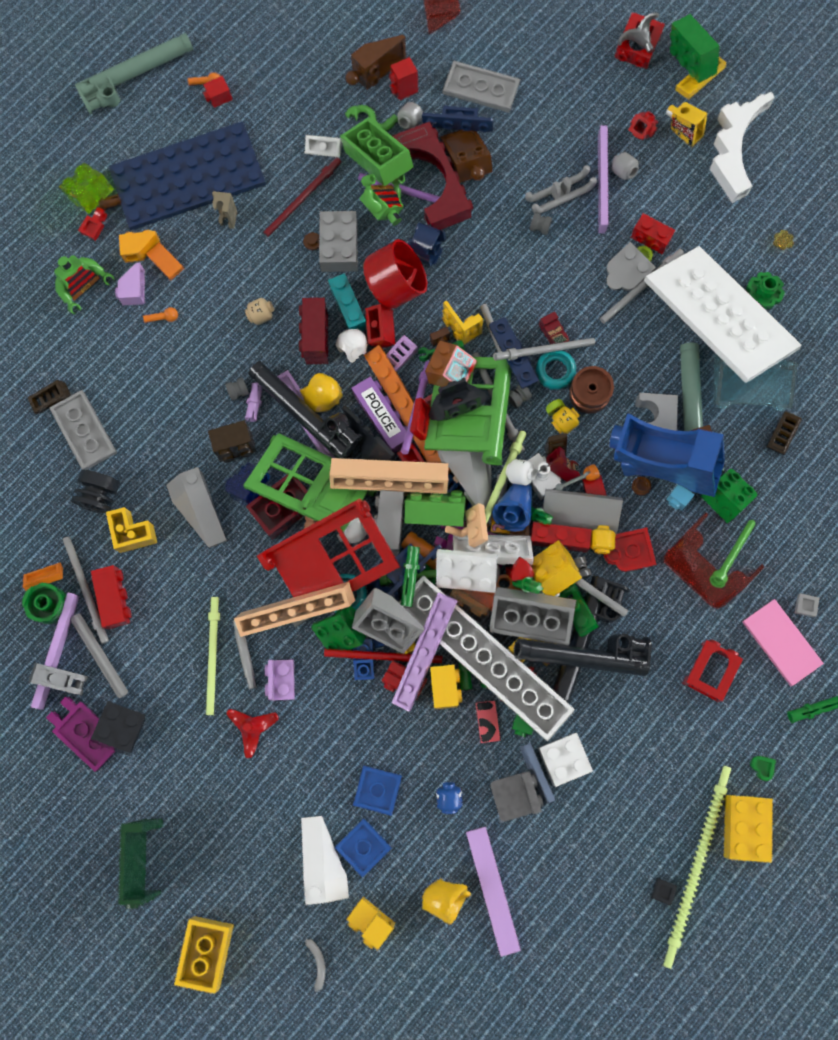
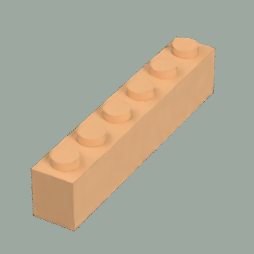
M332 458L330 488L447 494L448 463Z
M346 582L241 612L234 620L240 637L350 607L355 598L350 583Z

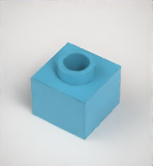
M677 485L666 500L669 501V505L674 509L682 511L694 494L685 487Z

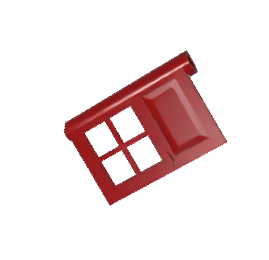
M357 499L257 555L265 570L270 571L276 566L293 597L344 583L333 562L348 554H351L362 573L347 581L350 583L352 592L400 567L369 512V504L361 499ZM359 518L370 538L351 547L341 526ZM337 530L348 550L330 559L319 538ZM372 542L383 562L365 571L354 551Z

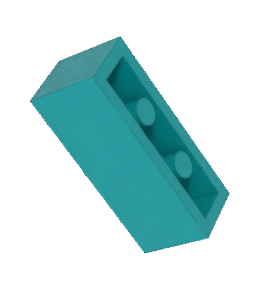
M344 273L329 279L328 283L347 330L357 329L361 332L367 330L366 320L346 274Z

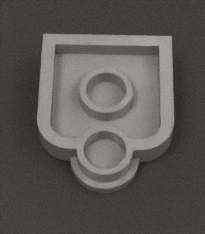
M629 242L609 261L607 265V285L614 290L622 288L625 291H631L648 274L652 273L656 267Z

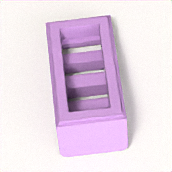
M404 335L386 354L390 362L395 366L396 372L418 352L417 346ZM405 345L410 350L407 351L403 346ZM399 350L404 354L403 357L398 353ZM395 356L400 361L396 362L392 357Z

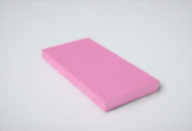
M775 599L742 621L790 687L824 664Z

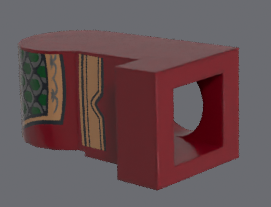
M555 311L541 318L539 327L550 344L569 342L568 335L563 330Z
M560 446L546 457L547 467L550 466V471L566 482L580 476L579 464L565 457V450Z

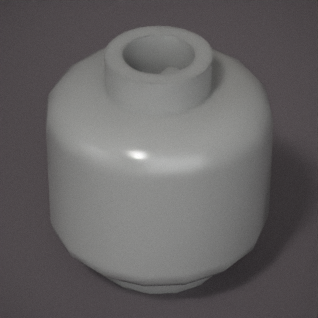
M413 102L406 103L397 114L399 125L408 130L418 126L422 121L423 111L421 107Z
M623 152L613 158L612 172L621 179H632L638 173V160L627 152Z

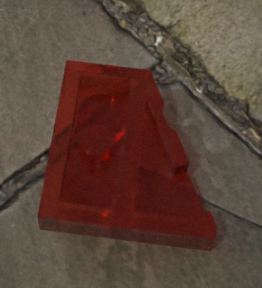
M424 0L428 33H434L460 14L459 0Z

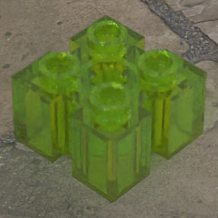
M84 162L75 169V175L72 178L67 177L63 180L59 188L73 204L90 214L99 205L98 201L101 198L105 199L114 188L102 173L96 169L93 170L91 166Z

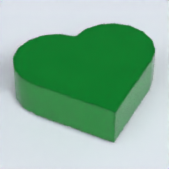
M755 756L751 759L750 766L756 771V775L760 780L769 781L773 778L776 764L775 759L763 756Z

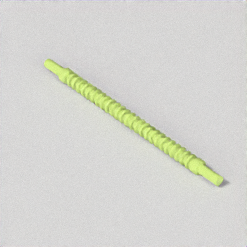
M723 766L718 785L714 787L715 795H712L714 799L710 801L712 806H709L710 811H707L709 816L705 817L707 822H704L705 828H702L704 833L700 834L702 839L698 840L700 845H697L699 849L695 851L697 856L693 857L695 862H692L693 868H690L692 872L688 874L690 879L686 880L688 885H685L686 891H683L685 896L681 897L683 902L679 903L681 908H678L679 914H676L678 919L674 920L676 925L672 926L674 931H671L672 937L668 939L669 948L663 966L670 969L672 968L677 948L681 947L682 942L680 938H683L682 932H685L683 927L687 926L685 921L689 920L687 915H690L689 909H692L690 904L694 903L692 898L696 897L694 891H697L696 886H699L697 881L701 880L699 875L702 874L701 868H704L702 864L706 863L704 858L708 856L706 854V851H709L708 845L711 846L709 841L713 840L711 835L714 834L713 828L716 829L714 824L718 823L716 818L720 817L718 812H721L719 808L723 806L721 801L725 800L723 795H726L728 790L726 785L731 768Z

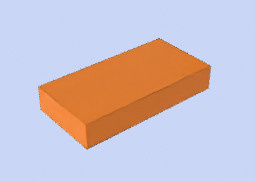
M160 242L146 253L147 257L170 281L184 270L183 266Z
M57 563L24 574V590L27 591L30 587L39 583H52L63 579L62 564Z

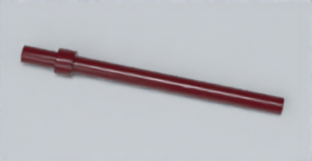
M336 157L328 166H325L321 170L320 175L263 233L269 237L326 178L329 179L333 171L342 163L341 160Z

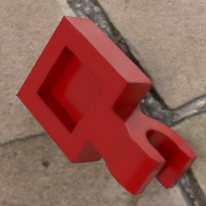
M97 207L92 217L86 216L78 231L96 241L104 228L101 222L106 220L108 214L104 213L105 210Z

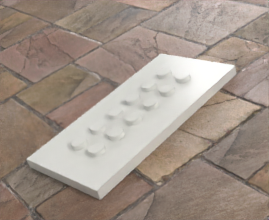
M700 246L648 274L644 279V282L745 383L798 351L802 346Z

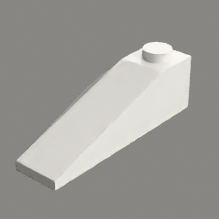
M323 817L301 818L306 905L349 898L347 875L335 850Z

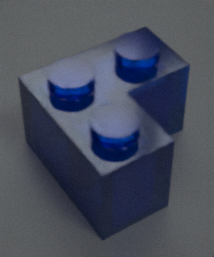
M249 462L241 467L238 475L234 474L232 478L230 477L225 485V491L228 495L244 506H247L260 496L243 487L256 467ZM268 472L261 480V483L265 485L270 478Z

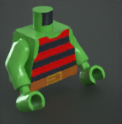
M374 174L362 177L361 183L366 189H364V193L359 198L377 220H389L393 226L399 224L402 219L398 214L403 209L401 188L399 186L405 182L404 174L392 181L394 188L392 185H386L385 187L383 185H373L376 182Z
M74 255L69 258L61 257L58 260L59 267L54 271L57 277L55 279V291L63 302L68 304L67 309L72 314H75L72 310L73 306H76L80 311L81 306L72 302L71 299L76 300L100 279L98 275L102 276V280L107 285L110 284L106 281V277L110 276L114 279L111 273H105L104 269L93 259L85 257L78 259Z

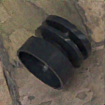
M81 470L77 483L85 488L75 489L74 493L79 496H72L71 502L82 509L95 513L111 511L112 508L105 504L113 505L114 501L107 497V494L116 495L120 482L105 474Z

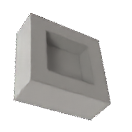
M798 594L795 614L813 618L817 617L819 597Z

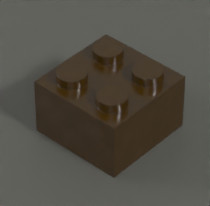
M245 420L208 431L213 452L220 462H232L237 457H249L253 455V452H257L252 432Z

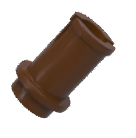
M118 193L104 198L101 196L100 199H97L99 207L105 211L107 208L121 205Z

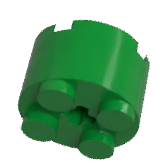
M39 583L30 587L25 592L22 606L24 607L25 614L31 620L42 624L58 623L67 595L56 586L49 583Z

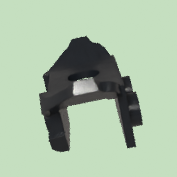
M463 377L457 382L452 381L444 387H439V394L436 395L428 415L431 420L446 421L479 408L485 403L488 396L486 392L468 384L467 380ZM455 399H461V400H463V401H461V402H459V403H456V404H454V405L452 404L453 400H455Z

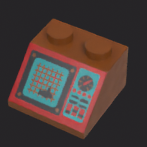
M439 341L425 370L428 383L444 387L452 381L457 382L463 377L468 382L477 364V360L458 345Z

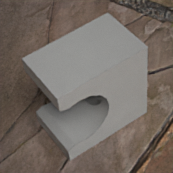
M639 393L635 400V407H644L652 411L654 421L649 424L677 431L678 395Z

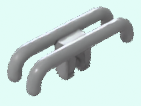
M586 165L580 173L570 178L565 177L559 183L556 181L552 186L535 194L527 192L525 198L528 202H535L551 194L554 197V200L541 206L533 204L532 212L544 213L593 189L597 183L595 177H592L583 187L570 192L571 185L584 179L589 174L590 167Z

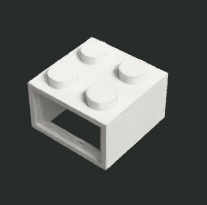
M577 733L537 748L554 787L593 772Z

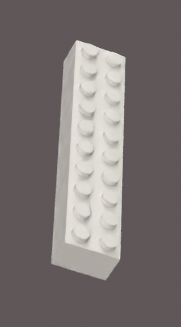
M422 576L415 584L413 607H402L424 627L437 594L444 593L425 576ZM455 606L440 645L548 742L575 709L521 661L516 659L512 653L460 607Z

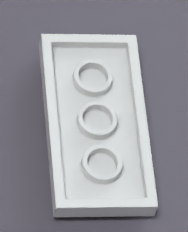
M453 535V551L497 554V564L500 565L514 564L518 557H522L529 564H533L530 536L488 535V541L474 548L469 546L468 535L462 538Z

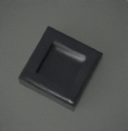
M656 878L650 898L671 906L677 885Z

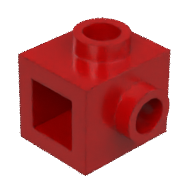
M648 111L642 112L633 117L628 130L633 133V136L643 140L655 134L658 121L652 113Z

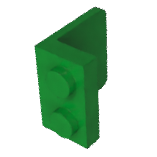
M729 469L720 477L715 497L704 494L701 497L728 524L757 497V492L739 473Z
M352 606L339 609L334 616L315 622L311 626V629L326 649L349 650L363 644L367 635L352 628L356 611Z

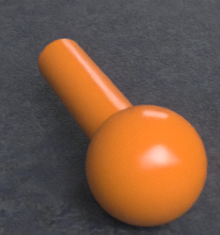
M212 72L208 77L187 78L188 85H202L220 77V75Z
M169 307L162 313L144 315L143 321L144 323L159 320L174 322L178 318V312L175 308Z

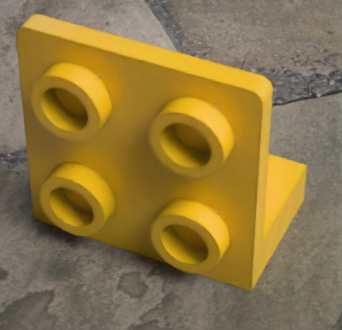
M447 301L443 302L442 320L447 327L450 326L452 328V333L457 341H463L465 345L482 334L483 318L480 314L469 316L463 323Z

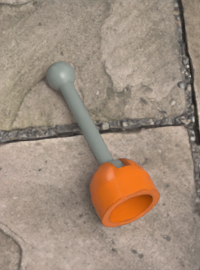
M594 464L587 466L583 471V475L566 483L557 484L556 490L562 491L564 487L584 478L588 481L596 480L600 477L599 470Z

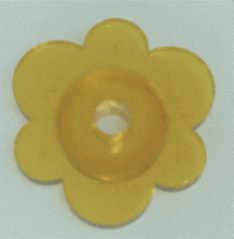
M781 230L780 233L774 235V246L780 247L781 250L793 247V235L789 234L787 230Z

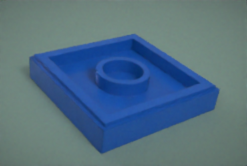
M363 766L353 806L392 816L402 775Z
M363 818L335 849L363 878L392 847Z

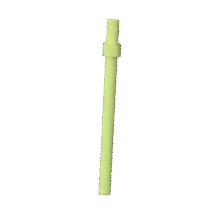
M519 431L515 442L512 443L509 449L510 454L485 508L486 525L507 480V465L521 453L522 443L526 437V432Z
M211 597V609L208 612L210 632L206 715H214L218 621H220V613L218 612L219 597Z

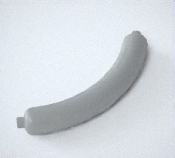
M306 939V946L313 953L317 964V978L314 988L318 992V990L322 989L325 980V961L317 944L312 939Z

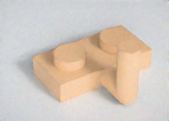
M480 503L465 511L467 527L463 529L453 526L445 527L446 533L461 538L468 535L469 546L474 548L488 541L485 508Z

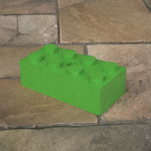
M369 117L340 135L345 153L369 174H374L376 180L384 187L413 168L409 150Z

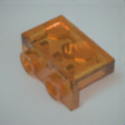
M453 588L450 596L457 600L456 604L462 607L464 604L470 606V612L479 617L481 614L487 616L494 601L493 596L480 591Z

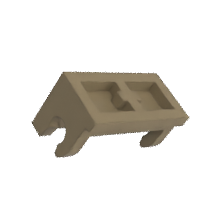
M213 191L212 205L214 210L218 208L220 225L222 226L223 220L228 218L229 228L234 229L237 209L231 193Z

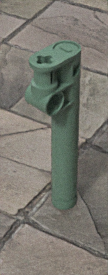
M184 33L74 85L89 114L92 115V111L100 107L108 106L113 108L120 103V97L115 86L194 49L187 34Z
M684 343L680 346L684 431L703 427L698 343Z

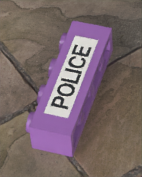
M370 376L352 387V393L384 443L395 453L402 448L407 426L403 427L400 422L402 420L401 416L397 411L392 410L390 399L387 395H382L380 384L377 380L373 381Z

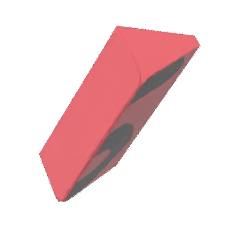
M495 701L475 703L480 742L500 741Z

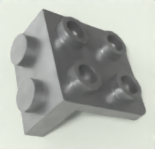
M530 771L491 782V790L501 821H508L531 813L537 814L542 812L543 801L541 795L536 794L535 787L538 786L535 775H531Z

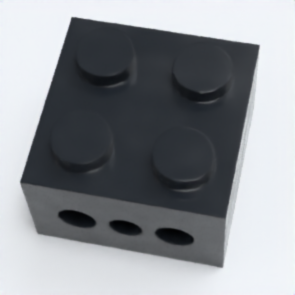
M107 701L91 741L92 743L130 756L146 720V715Z

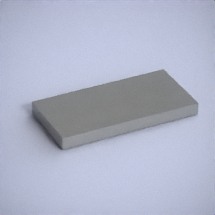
M453 61L443 88V94L510 113L520 79Z
M83 390L49 407L82 470H88L117 454Z
M545 489L542 509L545 513L552 515L551 524L592 530L597 529L599 525L609 526V530L617 534L623 498Z

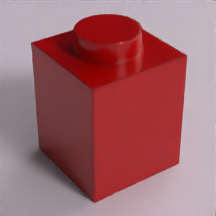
M223 76L203 84L205 92H203L207 103L211 102L213 108L233 100Z

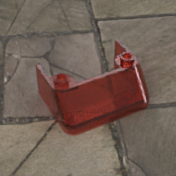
M705 513L665 553L664 562L712 608L719 609L738 595L765 566L761 564L747 576L743 572L734 571L727 576L728 581L723 588L713 586L709 579L717 569L697 551L703 544V536L696 528L708 516Z

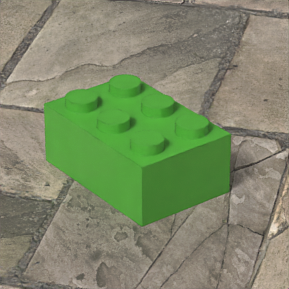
M452 490L447 492V494L409 492L405 500V523L463 527L466 518L467 498L460 490Z

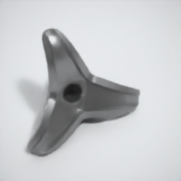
M659 13L648 14L641 21L637 29L625 31L619 37L617 44L622 45L624 40H631L644 47L650 53L654 48L650 43L649 27L651 21L659 17Z

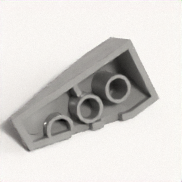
M437 450L441 462L448 463V467L455 475L453 477L456 483L459 482L465 489L464 495L471 505L474 506L480 503L486 508L491 495L486 464L482 461L483 452Z
M198 467L180 473L166 485L172 503L209 548L227 541L203 472Z

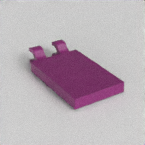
M65 697L60 703L70 713L62 719L54 711L46 718L56 726L52 732L94 772H97L115 751L92 743L91 737L100 718L82 701L76 704L70 697Z

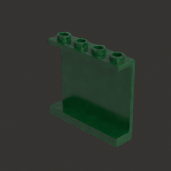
M141 819L121 824L118 905H125L126 909L139 908L144 903L155 900V897L161 894V890H145L147 831L163 827V819Z

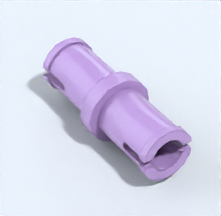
M258 383L251 384L250 396L246 402L248 407L245 420L248 421L250 418V422L257 421L258 409L262 404L260 399L263 388L260 385L258 387Z

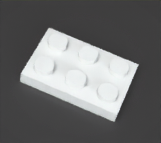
M437 550L436 587L496 592L497 554Z

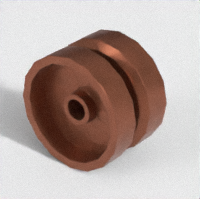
M597 366L585 367L574 376L569 391L570 400L573 406L581 412L587 414L597 413L608 404L613 394L614 382L611 375L603 368Z

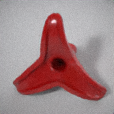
M229 709L226 713L242 733L244 755L246 758L253 757L260 734L274 725L279 719L276 712L251 717L234 709Z

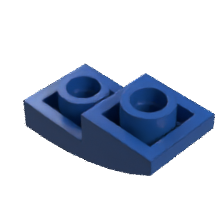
M365 638L363 644L353 648V650L373 652L372 638ZM354 658V679H374V660Z

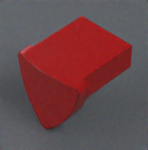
M518 557L513 566L506 567V575L513 581L522 580L525 577H534L535 575L531 565L522 557Z

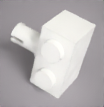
M538 453L528 461L533 464L536 470L535 479L530 484L536 495L542 500L544 499L545 489L556 490V485L561 484V478L550 471V466L547 467L546 457H541Z

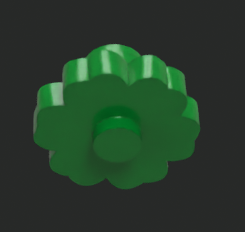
M769 272L758 273L756 277H752L746 286V291L764 309H772L775 304L777 305L782 301L785 294L782 289L784 283L778 276L772 277Z

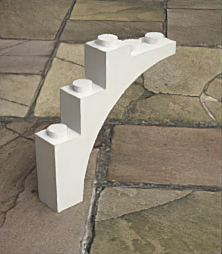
M772 92L765 95L761 94L754 101L746 102L741 106L737 102L731 105L727 104L720 110L717 120L723 130L717 134L714 146L720 154L713 159L710 170L732 203L747 196L752 188L742 162L741 147L743 135L748 125L760 113L771 106L775 98Z

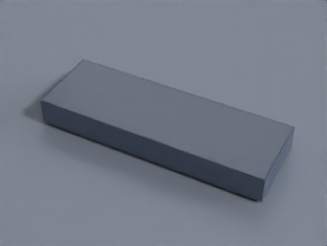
M528 743L521 746L520 751L530 774L535 775L538 785L536 787L543 803L555 801L531 744Z

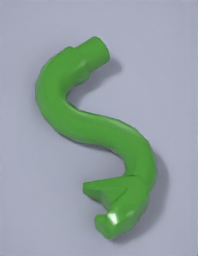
M366 105L352 106L345 113L348 119L350 116H353L357 121L359 113L364 112L385 131L390 130L398 121L397 116L393 114L390 119L380 124L376 121L372 108Z

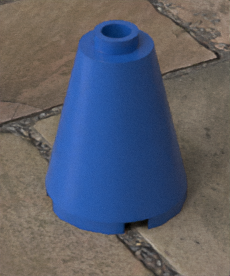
M513 484L496 503L492 511V517L498 525L500 523L505 526L504 529L513 532L522 531L529 525L532 503L531 484L526 486Z

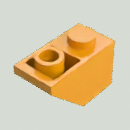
M145 230L138 233L127 232L120 234V255L124 262L143 261L147 257L146 253L160 242L156 231Z

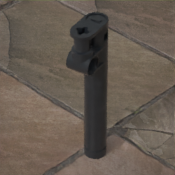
M258 361L250 368L248 375L336 458L348 459L362 440L363 435H357L350 428L351 426L348 424L345 414L339 412L323 420L264 363Z
M592 576L590 585L623 607L622 601L625 592H629V588L599 576ZM586 593L584 600L596 622L601 620L606 623H613L619 619L621 615L616 611L615 617L609 618L606 610L611 608L590 593ZM574 627L569 646L588 648L594 630L581 637ZM561 665L552 690L568 703L581 668Z
M614 634L608 639L607 651L517 639L514 645V657L521 660L646 676L650 670L652 642L649 637L638 639L628 634ZM619 639L622 641L621 647L619 646Z

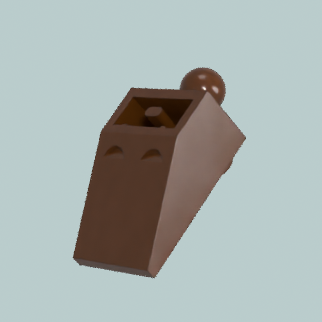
M399 35L367 43L351 54L353 70L347 72L345 76L346 82L352 86L360 82L366 90L375 86L380 79L391 71L390 65L406 59L405 36Z
M458 130L440 136L446 155L451 158V167L453 171L456 170L458 173L459 183L470 179L480 181L484 178L485 174L493 172L491 153L477 131Z

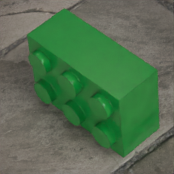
M691 14L671 23V46L669 47L671 55L679 60L680 65L685 67L690 76L698 83L716 75L720 45Z

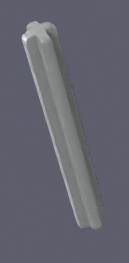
M76 614L71 617L72 624L118 698L126 696L128 690L82 615Z

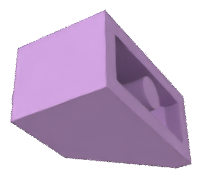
M135 263L118 280V288H115V295L122 305L144 304L145 270L140 263Z

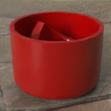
M396 239L366 257L363 264L365 280L374 297L383 306L395 309L426 292L428 283L423 265L417 254L405 241Z

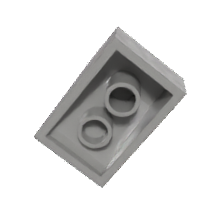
M376 588L372 590L355 611L352 625L353 629L403 654L424 631V627L392 596Z

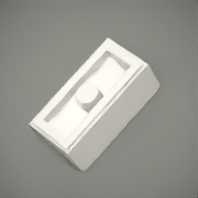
M306 135L305 154L340 157L342 148L341 138Z

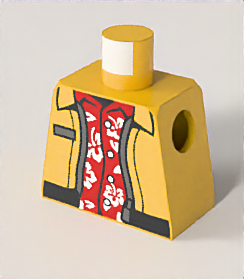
M687 102L682 103L678 108L671 105L667 109L666 115L672 118V131L689 146L693 147L704 136L707 113Z

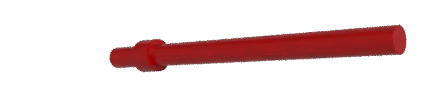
M324 649V657L409 662L412 655ZM434 655L431 663L442 664V656Z

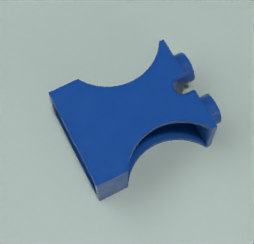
M627 413L624 426L615 425L610 437V448L615 449L614 461L622 462L621 468L624 476L643 475L656 477L676 483L691 492L715 497L725 463L723 434L701 429L694 431L665 429L646 423Z

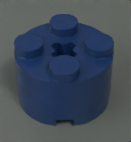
M418 223L413 238H410L407 244L417 254L421 263L432 266V264L435 265L442 254L443 248L440 246L441 242H445L446 234L437 228Z

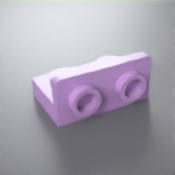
M268 660V664L265 665V676H268V684H265V696H268V699L271 701L295 700L294 660Z

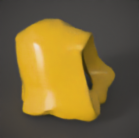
M324 373L314 375L308 386L300 389L305 403L314 412L329 411L335 405H338L343 397L338 382Z
M440 878L425 889L422 896V909L450 925L455 921L465 899L471 896V892L467 891V886L464 884H453L445 882Z

